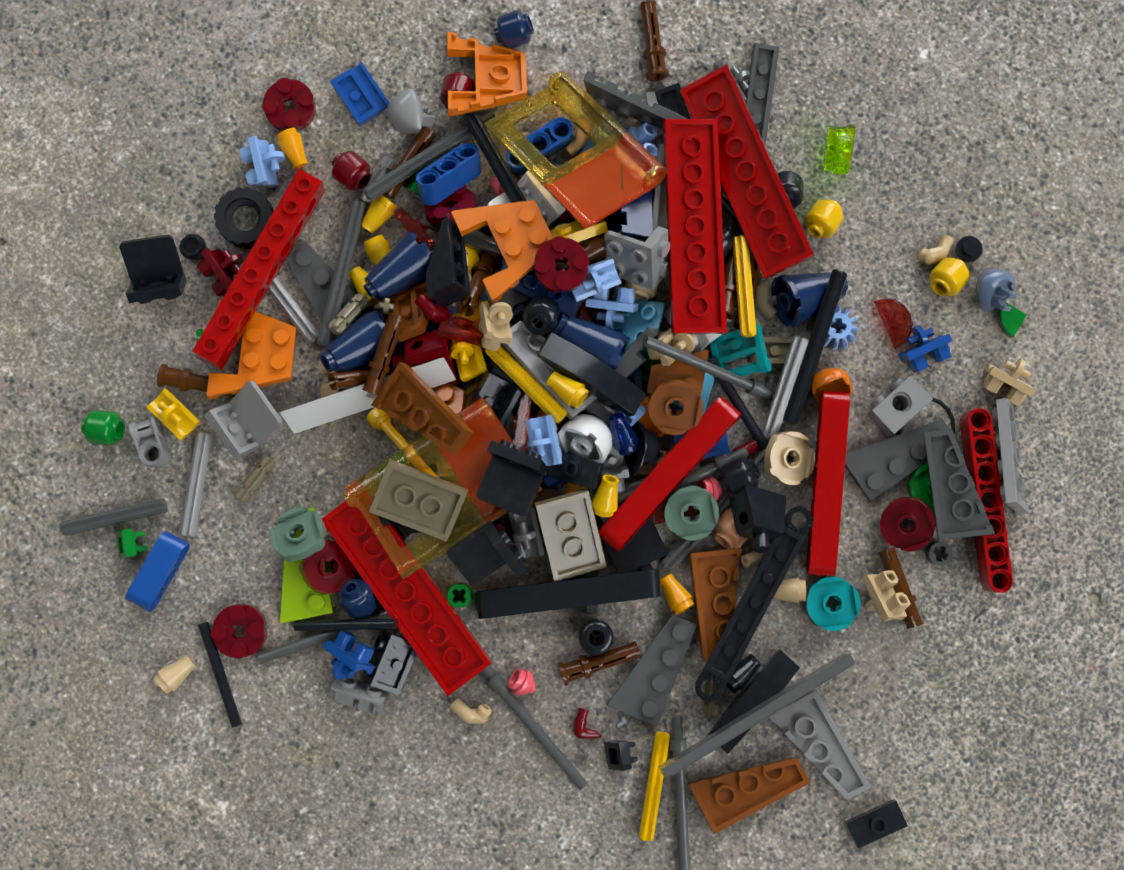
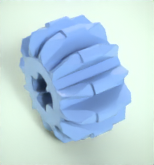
M837 305L831 325L836 323V327L841 328V330L835 333V328L830 326L824 347L830 343L832 351H835L838 345L845 349L848 347V342L853 343L856 340L852 333H857L859 327L852 325L857 321V317H848L851 312L850 309H846L841 313V306Z

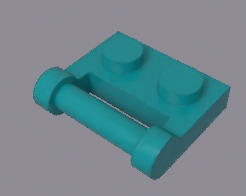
M756 324V335L754 337L744 338L741 336L740 330L721 335L710 343L712 356H715L721 367L726 370V363L756 355V362L728 370L743 377L757 372L766 373L772 369L771 362L767 356L761 325Z

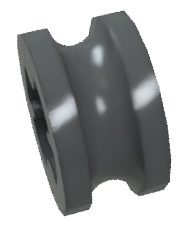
M939 541L930 543L925 551L927 560L939 566L948 564L953 555L951 547L947 543ZM939 546H941L942 553L945 556L944 558H938L939 561H937L933 551L934 549H940Z

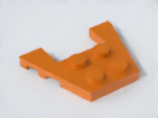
M447 32V57H472L475 63V91H448V116H456L527 99L526 57L524 52L496 44L489 47L479 44L478 39L469 37L468 40L457 38V33Z
M535 200L461 209L451 212L462 236L488 225L504 258L507 269L482 279L493 304L501 300V296L510 288L513 289L519 284V280L529 271L534 270L535 255L538 249L546 241L553 239Z
M255 312L242 336L238 374L209 373L207 398L216 399L220 395L236 394L249 381H255L259 388L291 381L297 328Z

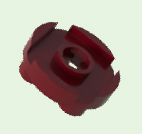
M286 77L280 78L269 87L264 95L262 109L271 125L280 131L289 128L302 130L309 126L315 117L316 105L314 96L309 87L301 81ZM293 100V104L296 106L295 109L284 111V103Z
M466 185L436 205L424 204L426 219L433 226H435V223L441 225L442 220L445 218L450 219L456 224L451 213L452 211L477 207L476 197L472 191L467 189Z
M557 236L542 244L535 255L534 270L536 278L545 289L553 293L576 290L583 284L588 274L589 258L586 251L578 242L570 238ZM566 260L568 270L561 269L559 272L556 271L557 264L555 261Z
M901 497L891 501L884 508L880 520V530L885 541L891 546L907 552L925 547L932 538L936 527L933 511L917 497ZM908 517L909 520L915 521L912 525V530L908 531L906 527L901 528L900 524L903 523V518Z
M325 540L324 548L302 559L299 566L308 587L323 595L340 592L344 584L355 577V567L338 543L331 540ZM324 561L327 563L332 561L334 563L332 566L334 572L332 574L324 572Z
M235 604L224 608L216 616L210 634L220 652L228 657L240 659L257 653L263 647L267 639V622L265 616L256 607L247 604ZM235 625H245V637H236L234 635Z

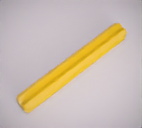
M740 235L733 238L741 336L749 338L756 335L750 252L746 237Z
M501 345L497 351L485 349V353L547 415L554 417L555 423L561 422L566 417L567 411Z
M656 731L650 762L639 838L644 841L654 840L664 778L658 766L666 762L670 741L669 733Z

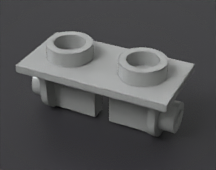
M346 677L343 680L335 678L330 687L329 697L334 698V702L350 707L353 706L354 700L357 699L359 700L357 709L375 715L376 713L381 714L384 701L389 692L372 687L367 683L356 680L354 677Z

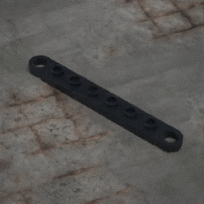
M797 506L786 513L783 535L771 541L770 550L765 552L695 682V692L702 700L708 702L717 700L729 682L803 544L806 535L812 527L813 516L807 508ZM799 512L805 516L806 524L802 528L793 525L791 519L794 513ZM711 679L716 683L717 688L714 694L708 696L702 692L701 686L705 680Z

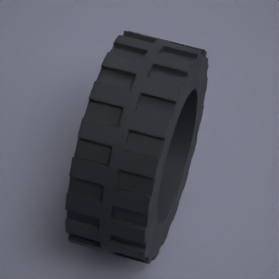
M239 187L233 191L226 192L227 194L219 199L220 201L215 207V226L229 243L234 244L238 248L250 249L256 243L274 212V208L259 191H254L248 187ZM242 206L253 207L258 214L257 224L247 231L237 229L233 223L234 212Z

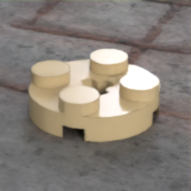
M794 431L772 435L765 450V473L776 482L784 485H797L804 478H808L815 466L814 448H810L807 442L809 439L802 433ZM791 451L790 456L794 457V460L787 463L786 456Z

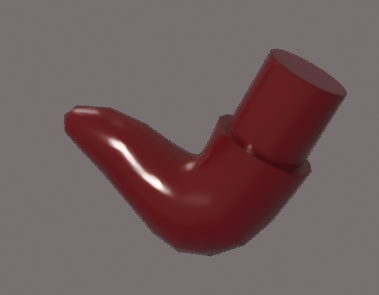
M579 707L573 723L574 735L579 739L601 738V734L598 731L586 728L589 710Z

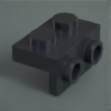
M486 371L468 406L484 397L500 420V423L506 428L507 419L512 409L518 405L522 390Z

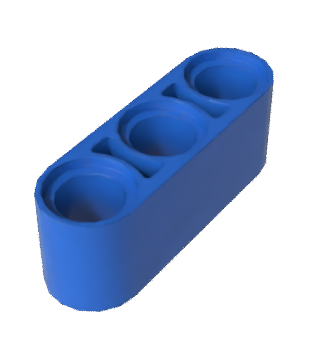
M558 117L511 146L506 152V164L511 173L515 176L523 175L570 144L573 139V125L571 121L564 117ZM565 129L568 134L564 137H559L555 134V131ZM541 142L546 145V148L542 151H537L533 148V145ZM520 156L524 159V162L520 165H515L511 162V159Z
M473 143L461 144L420 171L416 176L420 201L425 205H436L478 177L482 172L478 146Z
M164 531L148 554L128 589L125 599L148 612H152L184 560L190 544Z

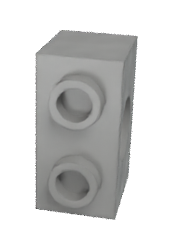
M912 375L905 380L901 377L889 386L891 392L885 398L881 394L869 404L872 409L867 415L887 437L894 435L933 400ZM893 398L902 401V411H898L893 407Z

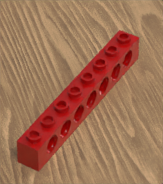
M298 169L192 350L197 359L222 371L325 192L322 180Z

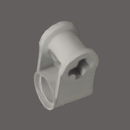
M152 415L146 421L137 424L135 422L129 423V431L135 443L140 461L155 468L166 466L170 461L171 455L161 421L155 415ZM158 448V458L154 461H151V452L154 449Z

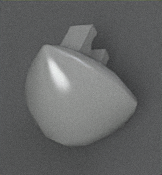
M407 88L401 91L391 100L387 107V115L391 125L395 130L403 134L416 133L421 130L422 126H432L435 120L434 114H427L429 108L422 106L414 89Z

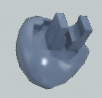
M988 269L979 275L976 283V295L983 312L990 311L995 307L1002 311L1010 312L1012 307L1007 306L1006 299H1016L1017 294L1013 292L1016 281L1010 273L1002 269Z

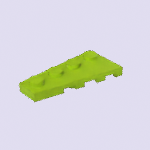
M314 507L307 509L308 511L316 512V508ZM297 530L296 535L292 538L300 537L303 534V532L301 530ZM284 559L280 624L335 613L332 595L317 593L305 583L299 569L302 560L288 562ZM324 561L323 570L327 573L326 562Z

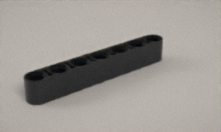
M649 569L476 591L475 596L478 619L661 597L662 588L659 569Z

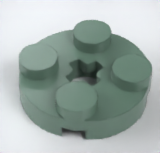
M689 485L677 489L669 496L665 506V521L668 528L685 540L694 541L705 538L715 528L719 520V507L716 499L707 489L699 486ZM688 506L699 509L700 513L696 514V519L690 520L689 516L684 515V512L688 510Z
M298 507L283 513L277 519L279 523L276 525V528L272 527L270 532V541L273 548L288 562L305 559L315 552L322 550L325 546V524L318 513L308 511L306 508ZM297 530H301L303 532V534L300 537L292 538L296 535Z

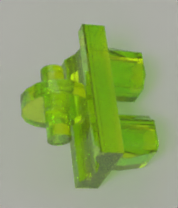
M854 124L843 127L828 126L825 139L824 171H832L833 174L849 173L856 130Z

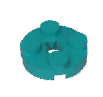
M824 577L808 587L805 610L814 625L829 631H839L849 627L855 617L858 616L861 605L860 597L857 590L840 577ZM830 596H833L834 600H839V605L835 606V611H831L830 607H826V602L829 601Z

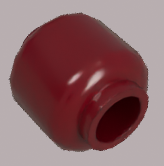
M463 72L448 74L444 77L441 87V103L448 110V91H475V82Z
M347 151L343 154L339 153L334 157L332 161V177L350 191L361 190L368 184L371 179L370 165L354 151Z

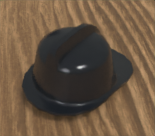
M639 421L626 432L623 442V452L629 477L636 476L641 466L654 463L660 457L657 434L644 428L643 424Z

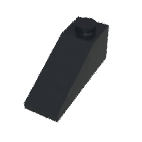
M448 218L442 220L426 272V292L428 297L444 307H448L471 295L464 236L461 235L457 225Z

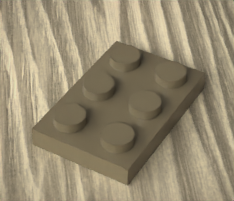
M390 459L369 512L447 542L468 489Z
M587 488L534 503L554 582L606 567Z

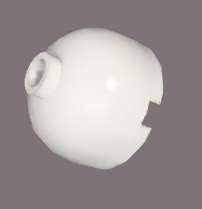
M580 414L572 420L569 419L557 434L559 445L564 453L570 451L573 455L603 463L612 449L613 439L605 421L593 415Z

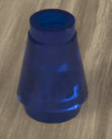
M616 413L610 416L608 420L614 449L620 455H628L635 452L639 448L638 442L640 439L624 414Z

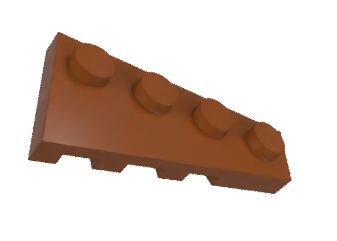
M743 547L688 554L701 661L707 662L734 608H736V589L740 576L739 562L740 557H742Z
M796 756L688 782L714 834L811 783Z

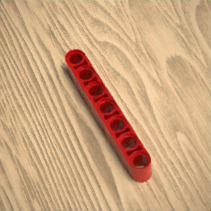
M822 390L820 394L810 509L813 516V524L808 534L807 575L835 577L850 411V393Z
M720 396L702 415L699 423L695 427L693 426L613 516L598 531L599 536L616 552H619L736 423L742 413Z
M976 408L965 412L960 418L963 454L966 467L973 479L980 501L983 494H987L990 498L989 506H984L988 520L993 523V530L995 534L974 536L979 578L984 590L1005 593L1013 585V576L1003 501L1000 494L1001 485L991 415L987 410ZM972 415H976L980 420L978 428L973 426L971 422ZM976 441L981 442L983 445L982 454L977 453L974 448ZM980 467L984 468L987 473L984 481L978 476ZM991 547H994L997 551V557L994 561L988 555ZM995 574H998L1001 579L1000 585L997 588L992 583V578Z

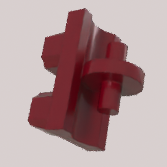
M206 248L201 252L204 258L197 265V268L205 277H211L215 273L218 280L211 285V288L216 296H225L240 270L239 265L243 262V258L240 254L231 255L228 250L223 252L221 249L210 251L209 248Z

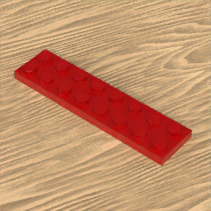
M726 64L680 89L692 119H718L720 181L763 277L768 279L815 256L729 66Z
M665 119L663 121L664 165L667 171L665 176L668 242H670L668 261L671 332L673 335L681 333L725 334L727 333L718 119Z
M363 487L324 516L322 520L327 530L363 580L370 585L372 592L389 616L397 619L399 630L445 694L449 696L493 662L394 525L391 524L383 527L378 516L369 512L374 498L367 488Z

